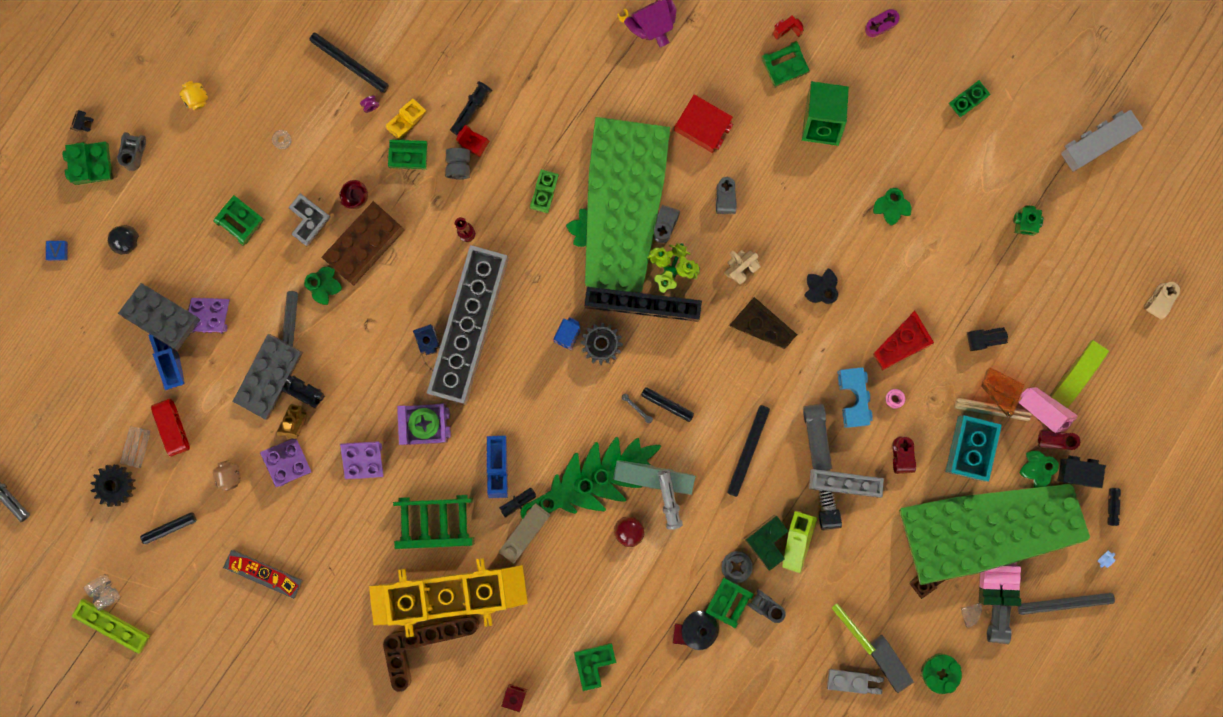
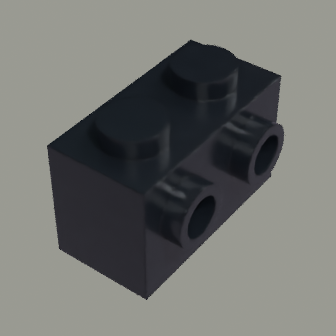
M1068 455V458L1061 459L1058 482L1103 488L1106 465L1099 464V460L1087 459V462L1080 461V457Z

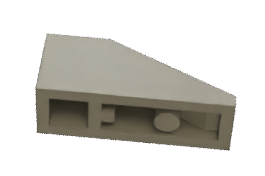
M535 503L499 550V553L514 564L550 517V514Z

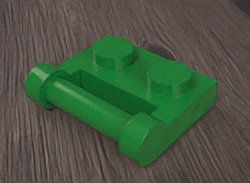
M797 41L774 53L762 55V61L774 87L810 72ZM790 53H794L795 55L794 58H791L775 66H773L771 63L772 61L779 59L783 56H786Z
M233 195L214 218L213 222L218 226L221 225L244 246L265 219ZM229 215L246 229L245 232H240L225 220L226 216Z
M723 577L705 612L733 628H737L739 624L737 621L749 599H752L754 594ZM739 592L742 594V597L731 618H728L726 615Z

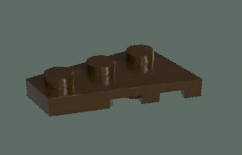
M755 297L729 325L734 329L782 349H785L798 335Z

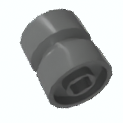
M464 148L447 149L445 160L449 164L445 168V177L456 180L469 179L470 166L467 164L470 162V150Z

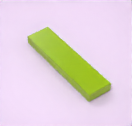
M85 599L80 600L71 616L138 654L142 652L150 638V635Z

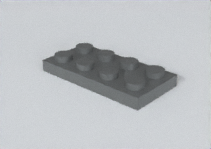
M140 283L118 312L121 317L176 351L179 350L200 321L197 316Z
M267 334L232 402L267 420L283 392V387L287 384L288 376L292 375L303 352L275 336Z

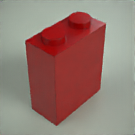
M694 94L677 121L674 131L713 153L715 149L719 150L724 142L722 139L725 133L729 134L734 125L731 123L733 116Z

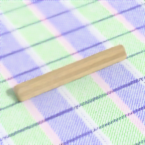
M961 398L955 400V408L1024 421H1030L1032 413L1024 409Z

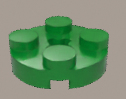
M935 654V656L928 658L924 662L921 676L926 686L933 692L938 694L953 693L961 683V665L949 655ZM943 668L945 669L946 677L939 679L940 676L937 675V671H941Z

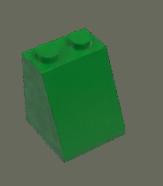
M811 81L807 95L801 141L839 146L847 123L849 86Z

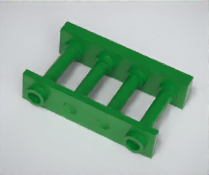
M456 495V499L410 501V497L398 498V502H393V506H401L400 540L394 541V549L475 545L474 537H469V534H467L466 503L473 502V498H468V495ZM459 503L460 534H458V538H450V534H448L447 504ZM428 504H439L440 535H438L437 539H431V535H429ZM408 505H420L421 536H419V539L411 540V536H409Z

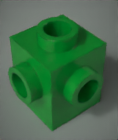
M1026 205L1018 210L1013 219V223L1016 224L1014 233L1029 236L1038 234L1044 221L1042 210H1037L1035 206Z

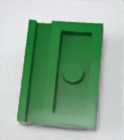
M389 140V168L427 170V141Z

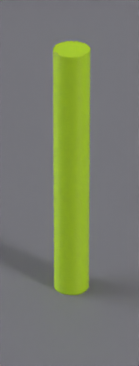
M838 603L832 607L833 611L868 654L871 655L875 652V648Z

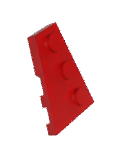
M914 310L873 355L883 371L933 345L934 341Z

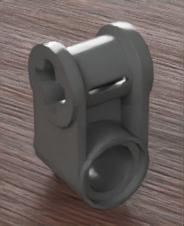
M124 132L117 156L118 163L129 171L137 170L141 165L143 151L146 147V137L143 135L139 137L132 136ZM132 157L131 162L126 164L127 159Z
M723 177L716 187V214H736L735 181L730 177ZM724 183H727V186H730V188L727 191H725V188L722 187Z
M665 205L661 206L654 228V239L656 242L663 244L669 241L680 210ZM665 230V234L659 236V232Z
M759 589L753 601L748 603L750 608L774 623H780L785 619L786 612L784 608ZM775 608L781 610V616L777 619L771 616V612Z

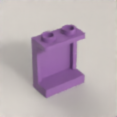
M446 404L397 406L399 445L448 442V438H451V429L447 427V419H450V409L446 407ZM420 408L431 409L439 418V429L434 436L428 439L417 438L409 430V418L414 411ZM423 418L422 422L416 426H423L426 432V426L432 423V421H426Z

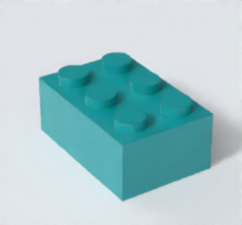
M965 415L958 416L945 472L989 482L1002 425Z

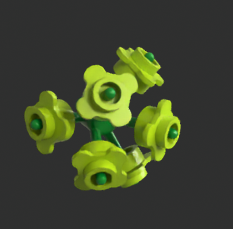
M676 243V246L670 244L669 246L672 247V250L668 252L663 247L653 248L649 252L650 255L647 258L653 264L664 269L661 275L655 276V282L658 283L660 292L664 293L667 289L676 288L677 282L674 281L676 275L697 279V275L700 274L698 263L695 264L694 260L689 261L685 258L686 254L691 255V253L686 251L687 247L683 243ZM673 255H675L672 265H669L671 262L670 258L673 257Z

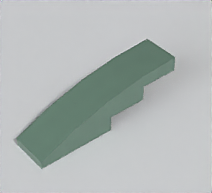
M617 460L613 479L661 490L657 473L662 470H669L673 491L692 495L696 476L675 472L671 469L657 468L653 465Z

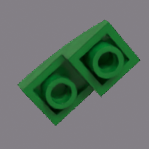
M978 80L948 104L961 118L991 94Z

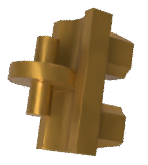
M289 405L277 430V436L286 435L288 439H297L307 417L306 412H301V406Z

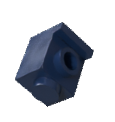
M430 324L413 330L420 353H425L427 356L437 352L436 349L440 348V344L433 325ZM425 337L430 338V342L428 344H424L423 342Z

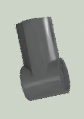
M993 605L991 624L987 629L988 642L1007 645L1010 643L1011 628L1009 624L1011 606Z

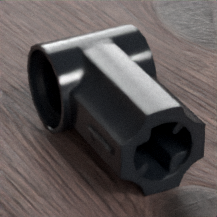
M1005 327L967 332L970 351L987 349L990 346L1008 343V334Z

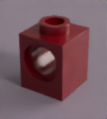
M509 684L501 707L520 712L528 689Z

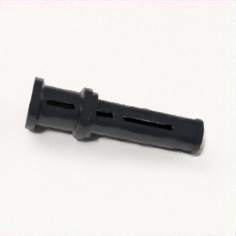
M480 81L477 82L476 89L472 95L469 94L468 103L450 128L451 132L458 136V133L471 120L477 108L483 106L484 99L488 93L492 92L490 87Z

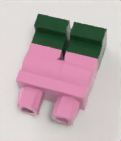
M1017 562L980 573L979 603L983 605L1021 606V567L1017 565Z

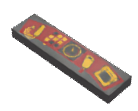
M235 550L230 551L223 567L293 599L296 598L303 582L302 579Z

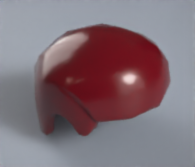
M358 180L346 182L339 192L340 203L349 209H359L368 200V190L365 184Z
M623 517L614 526L615 538L625 547H635L644 538V527L634 517Z

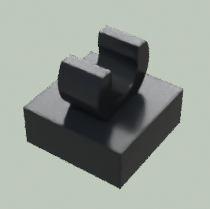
M77 110L70 129L77 132L81 129L89 132L91 129L85 127L84 122H93L94 119L85 117L86 112Z

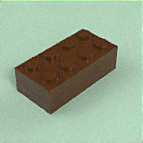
M372 201L321 258L354 286L405 229L378 204Z

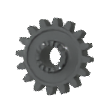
M601 323L600 327L594 324V329L592 330L587 328L588 334L582 335L585 341H581V345L585 346L582 352L588 353L586 359L592 357V363L594 364L596 360H599L600 365H602L604 360L607 364H610V358L616 360L615 353L620 354L621 351L618 347L623 345V343L618 342L622 338L621 335L616 336L618 330L612 331L611 325L609 324L608 327H604V323ZM600 339L607 342V346L603 349L596 346L597 341Z

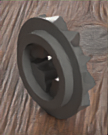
M731 552L722 561L723 575L731 582H743L752 573L751 559L743 552ZM743 560L740 565L743 573L737 570L730 573L733 569L731 561L739 563Z

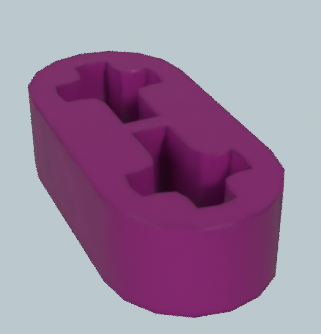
M889 9L873 17L865 26L866 34L870 37H877L894 28L899 22V13L896 10ZM888 15L889 17H894L893 23L891 21L884 22ZM872 24L873 26L880 24L876 31L870 29Z

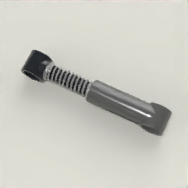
M824 405L803 406L812 467L816 470L830 471L832 463L825 424L826 413ZM818 490L820 492L819 495H821L819 497L821 499L820 502H822L820 504L822 505L821 511H819L821 530L842 528L840 511L836 509V504L833 503L835 502L833 500L835 498L833 497L834 494L830 491Z

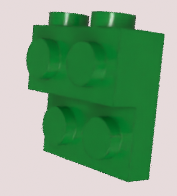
M105 141L91 144L83 142L65 145L66 150L62 152V155L68 165V169H65V177L70 183L81 185L113 180L109 143Z

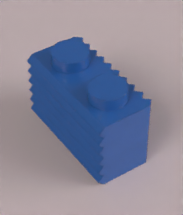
M570 317L568 320L563 318L553 338L554 342L572 350L573 343H576L575 340H577V336L581 333L579 322Z

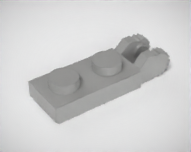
M829 669L827 689L862 694H882V689L868 687V680L880 683L883 682L884 677L862 672Z

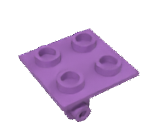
M191 298L189 312L200 319L192 333L195 331L203 333L220 332V334L227 332L228 326L225 324L230 299Z
M297 439L288 440L260 452L275 487H281L292 480L311 473V469Z
M379 441L340 444L345 479L384 477L380 452L382 451V444Z

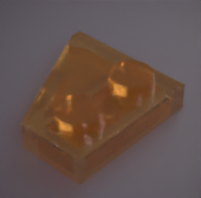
M990 367L985 373L981 387L1003 413L1010 418L1014 414L1024 384Z

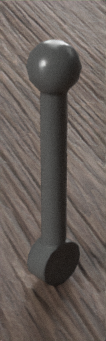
M628 394L622 395V400L627 401L645 418L646 423L649 424L653 421L651 416H647L629 399Z

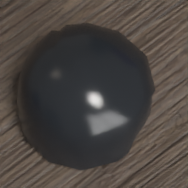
M117 226L108 234V245L117 254H129L137 247L139 234L131 226Z

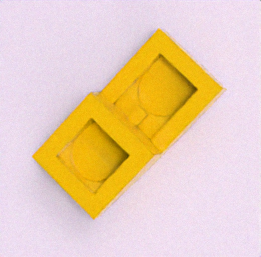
M412 98L399 109V114L386 124V129L400 140L418 123L426 113V110Z

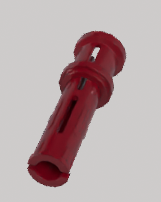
M462 217L457 218L454 224L456 225L458 236L464 242H471L476 235L473 226L466 222V219Z

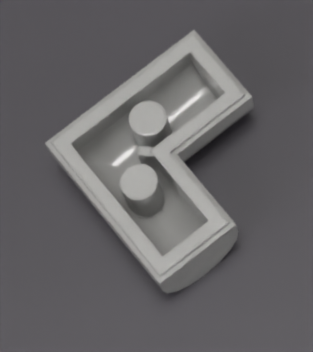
M301 193L289 206L290 210L303 219L291 235L308 247L331 217Z

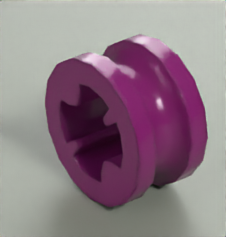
M369 96L360 102V105L364 107L365 113L379 107V103L375 102V96Z

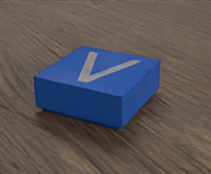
M46 241V260H67V241Z

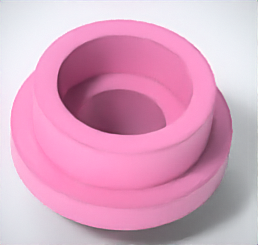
M893 389L886 394L885 400L889 407L900 408L905 402V395L902 391ZM893 395H896L898 397V401L896 403L892 401Z

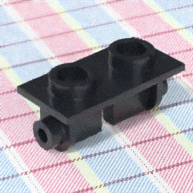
M295 375L288 376L287 384L282 389L283 392L313 408H316L325 397L321 389H317L310 384L306 386L305 382Z

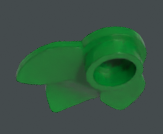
M890 188L885 193V196L876 200L873 207V213L883 214L885 221L890 226L898 222L901 215L910 216L912 211L910 202L904 199L903 192L898 188ZM891 195H896L897 200L893 201Z
M580 209L579 220L567 223L566 227L572 235L576 236L573 245L585 247L587 210Z
M322 267L317 273L307 275L304 280V285L311 291L312 298L320 304L328 305L329 295L337 294L342 290L341 284L333 278L334 268ZM314 279L318 282L316 286L311 284Z
M1040 451L1027 452L1026 457L1029 462L1021 468L1019 474L1025 478L1034 479V488L1046 487L1051 482V476L1059 469L1058 461L1054 457L1045 456ZM1046 463H1051L1053 467L1048 470L1045 468Z

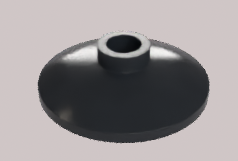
M705 611L692 612L685 618L682 624V638L686 645L692 649H707L715 642L718 636V623L713 616ZM702 628L705 629V632H704L703 635L700 634V630H701Z

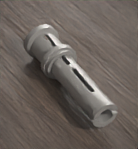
M662 470L657 474L664 501L662 510L667 520L665 525L670 530L678 529L683 526L678 512L680 507L675 501L670 471Z

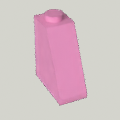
M1037 387L1027 388L1020 396L1022 399L1019 404L1055 433L1066 431L1078 417Z

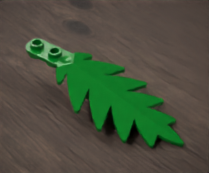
M615 437L607 448L601 462L599 444L595 442L588 452L582 470H580L579 454L574 453L565 469L561 483L559 475L556 474L551 484V491L525 504L521 508L520 516L522 520L535 503L548 513L562 508L567 512L575 514L577 511L571 504L585 509L606 511V508L592 494L605 499L625 502L626 498L612 484L630 488H642V486L613 479L617 460L651 465L647 460L661 448V445H650L641 448L640 440L636 438L621 455L619 438ZM545 500H548L549 502L548 507H544L543 505Z

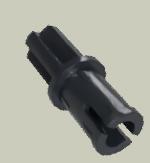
M529 488L518 496L514 495L512 500L500 506L499 509L502 510L501 512L506 518L536 498V493L532 488Z

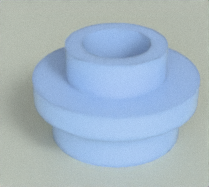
M1109 550L1097 560L1101 564L1100 567L1106 566L1108 568L1116 561L1113 558L1116 554L1114 552L1111 553Z

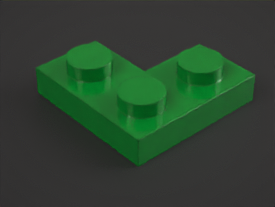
M612 643L574 652L582 690L587 691L602 687L598 667L616 663Z

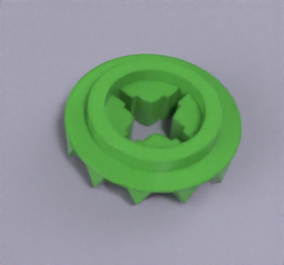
M417 409L409 418V430L417 438L428 439L434 436L439 429V418L431 409ZM423 418L426 421H432V423L426 426V432L423 426H416L422 422Z

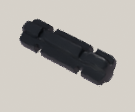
M1110 488V499H1108V514L1110 515L1107 524L1119 526L1120 518H1118V515H1120L1119 497H1121V490L1119 488Z

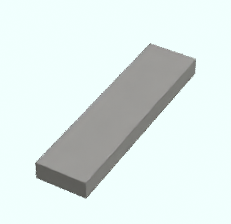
M811 469L809 489L882 498L884 478Z

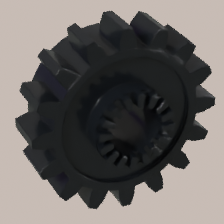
M115 464L113 467L106 465L105 469L99 468L100 474L93 475L96 481L90 483L95 485V488L91 490V492H96L97 494L94 499H101L99 504L107 503V507H113V505L121 506V502L127 503V498L133 497L132 490L136 489L133 486V482L136 480L131 478L132 472H126V467L120 468L119 465ZM113 481L114 483H116L114 490L111 488V483Z

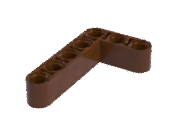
M465 616L413 628V632L417 637L416 643L409 642L405 630L388 635L383 641V648L392 688L397 692H402L411 684V673L406 650L472 635L479 627L478 619L474 616ZM465 621H472L474 629L467 630L465 628ZM446 626H454L455 634H448ZM427 630H434L436 638L430 639L427 636ZM390 638H395L397 640V647L390 646ZM394 657L401 659L402 665L400 667L393 664ZM397 677H403L406 680V685L400 686L397 683Z

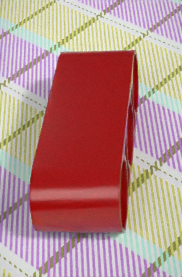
M169 398L151 405L152 414L167 454L172 457L190 450V445L174 401Z

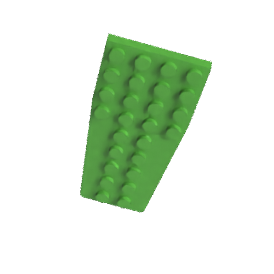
M595 117L588 174L586 287L636 293L642 292L649 260L647 257L650 255L649 252L651 250L664 185L670 127Z
M1071 484L954 497L904 507L899 510L920 585L978 574L1086 542L1090 538L1074 487Z

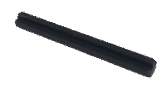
M314 32L310 36L309 40L311 43L380 92H386L389 87L388 83L319 34Z
M760 405L727 490V493L734 497H737L770 412V408Z

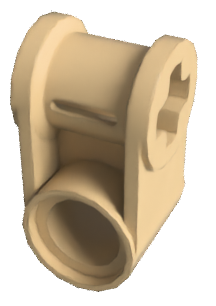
M1174 282L1159 284L1146 302L1144 310L1161 320L1164 319L1180 293L1179 285Z

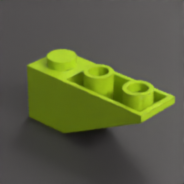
M798 511L794 512L788 533L783 568L801 573L818 519L817 517Z

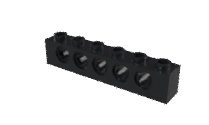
M587 287L584 306L586 309L699 322L702 300Z

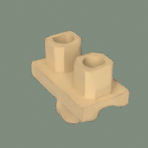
M743 250L739 253L731 251L729 254L732 258L727 262L731 267L724 273L738 284H742L747 279L743 273L745 268H748L753 273L761 267L757 260L759 256L756 252L753 253L751 251H748L746 254Z

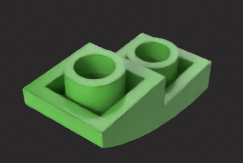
M540 170L530 209L549 213L559 174Z

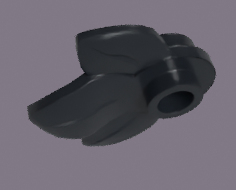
M828 268L822 277L816 274H808L807 285L810 290L804 294L807 300L813 303L821 301L825 304L834 303L838 298V291L836 289L838 279L835 273ZM825 292H830L832 294L831 298H827Z

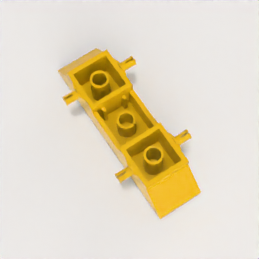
M484 558L476 559L478 571L417 580H407L406 569H399V582L369 586L373 625L405 626L406 637H413V624L416 622L457 615L480 614L484 617V627L488 626V623L489 626H492L491 614L493 612L528 604L523 565L485 570Z

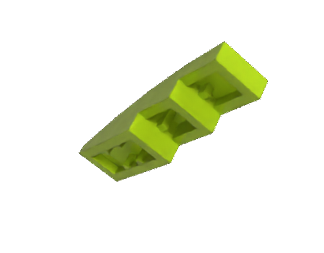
M1094 340L1090 341L1081 356L1077 357L1069 371L1063 375L1050 397L1068 408L1098 369L1109 350Z

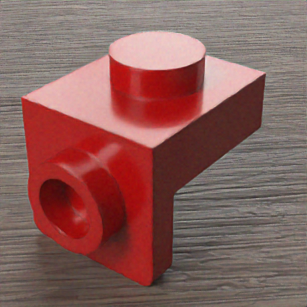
M792 15L785 21L783 19L774 26L775 29L772 35L778 40L792 29L800 37L804 31V26L798 18L795 19Z
M467 125L463 127L456 138V142L462 148L470 150V153L478 157L481 156L490 142L486 137L472 131Z

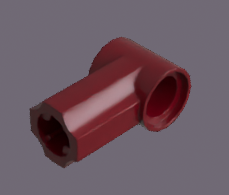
M1040 430L1038 435V447L1075 450L1081 443L1080 437L1075 433H1055L1053 431ZM1068 436L1073 440V444L1070 447L1066 444Z

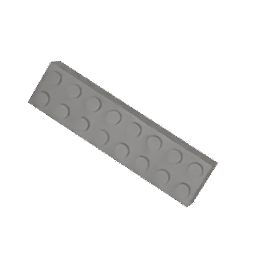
M470 245L427 394L467 405L509 261L507 255Z

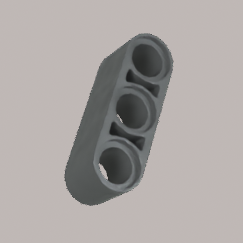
M883 635L870 642L876 650L871 654L897 693L914 683Z

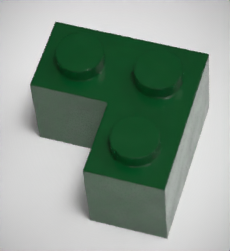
M776 515L770 517L744 537L745 541L769 571L785 560L774 545V542L789 531Z

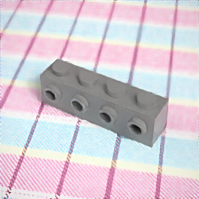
M1132 110L1126 113L1120 111L1112 116L1113 121L1108 123L1106 120L1096 126L1098 130L1092 133L1089 130L1081 135L1082 140L1076 143L1073 140L1065 145L1066 150L1061 152V155L1072 172L1143 129Z

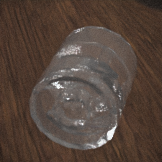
M107 574L96 578L84 587L87 595L94 598L92 603L98 611L107 608L121 598L116 588H111L112 582Z

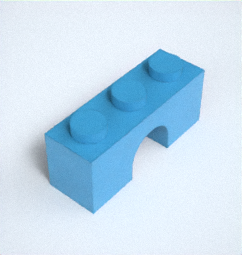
M863 367L837 371L839 390H850L856 396V402L851 408L842 409L844 428L870 425L873 415L872 411L868 408L870 393L866 391L865 383H868L867 372H864Z

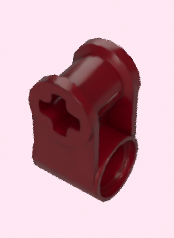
M897 437L892 445L894 473H915L914 442L909 437ZM900 444H907L906 447L900 448Z

